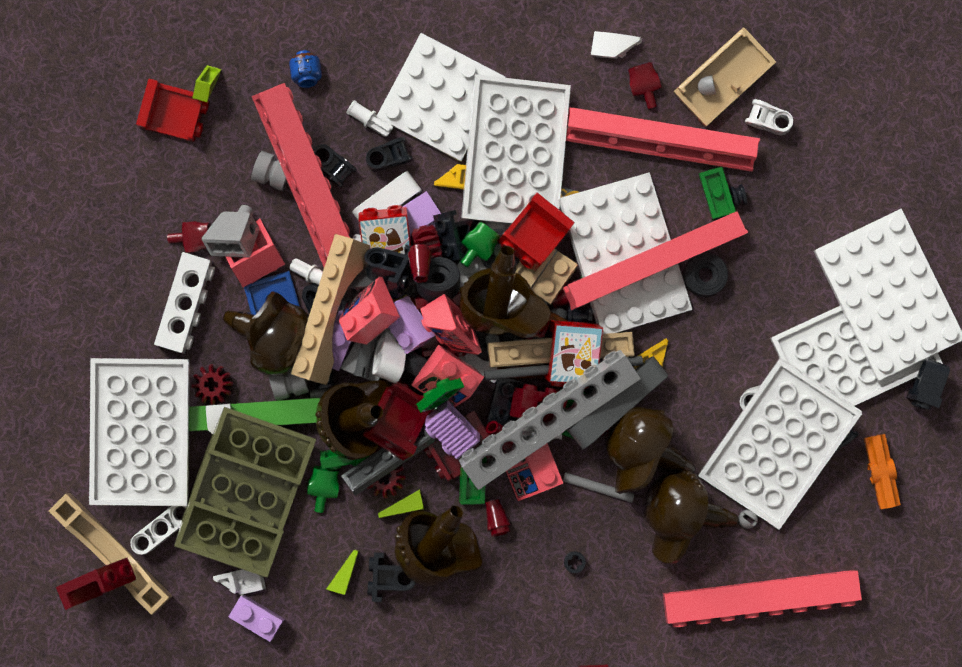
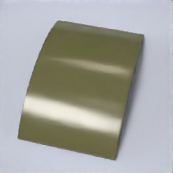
M224 407L197 474L174 546L268 577L284 532L283 528L297 488L301 484L316 439Z

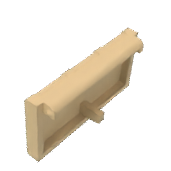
M743 27L673 93L702 125L707 127L770 69L776 61ZM712 75L716 94L710 96L701 94L698 90L699 81L704 77Z

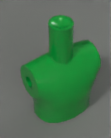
M479 222L461 242L469 251L460 263L468 268L476 256L487 261L494 252L500 235L486 224Z
M314 466L311 478L308 481L307 494L317 497L315 512H324L326 498H337L339 490V471L337 469L329 470L328 468L322 469V466Z

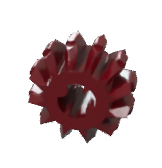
M424 225L413 229L411 234L413 245H427L432 252L431 258L442 257L441 244L436 228L433 225Z
M210 364L209 373L204 367H201L200 372L203 376L194 374L193 377L200 380L199 384H192V388H200L194 395L198 398L204 394L201 401L203 404L208 402L209 397L211 405H216V397H218L221 403H224L225 398L222 396V393L229 396L232 394L231 391L225 389L226 386H233V382H225L231 374L227 372L221 376L224 369L222 366H219L215 373L214 365ZM212 378L215 382H218V388L214 387L215 391L207 387V382L211 383L210 379Z
M403 466L390 472L392 477L389 478V484L385 485V482L381 483L378 480L367 488L371 489L376 486L377 488L373 493L375 496L382 489L383 498H387L388 489H390L393 496L397 495L393 487L396 486L399 489L404 487L402 484L397 483V479H406L404 475L397 476L398 472L404 470Z

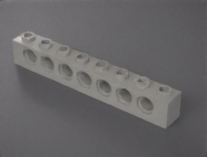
M621 350L610 352L604 357V361L597 366L592 365L588 367L581 377L569 380L564 384L562 390L556 394L551 393L543 399V403L537 407L527 409L521 418L505 424L502 431L496 435L492 434L486 437L476 449L471 448L462 455V458L459 459V462L479 490L641 378ZM607 372H614L612 379L604 380ZM587 386H594L590 394H583ZM569 399L574 400L571 407L563 408L565 401ZM546 414H554L552 420L543 422V417ZM528 427L533 428V432L530 435H522L524 429ZM505 442H513L510 449H502ZM485 456H493L491 462L482 463V459Z

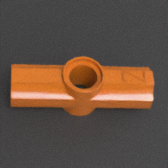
M885 434L864 438L869 460L867 468L871 470L872 477L870 481L875 488L879 509L901 505L895 481L897 479L896 467L893 459L890 458Z

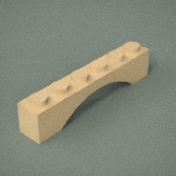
M334 235L307 321L302 345L291 372L292 375L327 385L334 364L332 336L336 314L347 288L364 268V256L370 249V245L345 236Z
M66 493L49 510L68 531L84 543L105 565L128 557L136 576V581L126 584L125 587L151 615L155 614L172 597L163 585L71 493Z

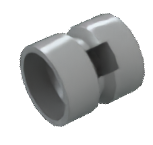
M261 151L255 162L251 180L261 184L269 181L270 186L284 191L288 182L279 160L276 161L275 155Z
M291 372L284 376H269L276 401L290 398L291 393L297 396L309 392L307 380L292 375Z

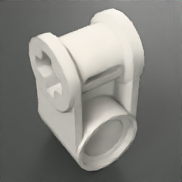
M754 99L752 101L753 108L750 116L745 119L747 125L776 135H785L789 132L793 125V117L789 112L761 100ZM761 111L759 119H757L758 112ZM777 118H784L788 126L783 129L779 128L775 124V120Z

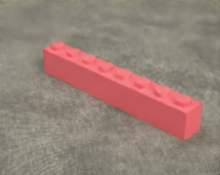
M283 83L253 95L252 99L323 267H325L334 235L337 234L350 238V230L348 225L342 221L340 206L333 199L330 192V182L321 171V161L314 154L311 147L312 139L303 128L302 115L295 109L293 94Z
M856 570L663 593L666 622L668 624L672 623V627L687 626V621L695 620L697 624L711 623V618L719 617L721 621L735 620L736 615H744L745 618L759 617L760 612H768L769 616L781 615L785 609H792L793 613L805 612L809 606H817V610L829 609L831 604L841 603V607L856 605L855 601L862 600L859 575Z

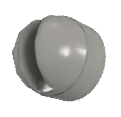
M712 75L704 77L699 81L698 90L701 94L706 96L716 94Z
M747 509L743 510L738 516V522H740L739 524L743 528L751 529L758 522V516ZM744 514L754 520L753 524L743 518Z

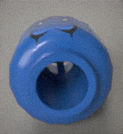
M302 50L290 59L291 79L299 87H313L321 79V64L316 54Z

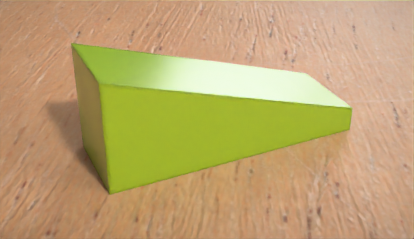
M206 66L196 80L193 94L194 99L204 102L208 101L220 76L221 69Z
M420 490L378 513L379 518L424 509Z
M353 550L326 590L343 595L346 594L358 550Z

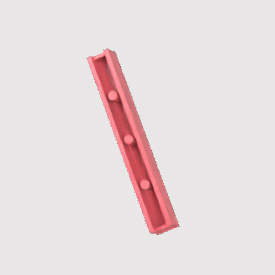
M571 107L568 114L566 141L751 172L757 158L760 138Z
M737 211L563 287L571 306L570 309L574 310L747 234L748 231L745 229Z

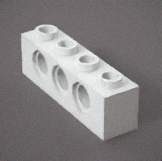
M182 252L154 345L185 354L186 349H191L194 336H191L193 326L197 327L199 324L201 313H198L200 303L204 304L206 301L208 290H205L207 280H212L215 271L211 260ZM191 275H198L199 283L195 287H189L187 284V279ZM186 297L192 300L191 308L182 310L180 307L181 300ZM182 320L185 324V329L177 334L173 330V325L176 321Z

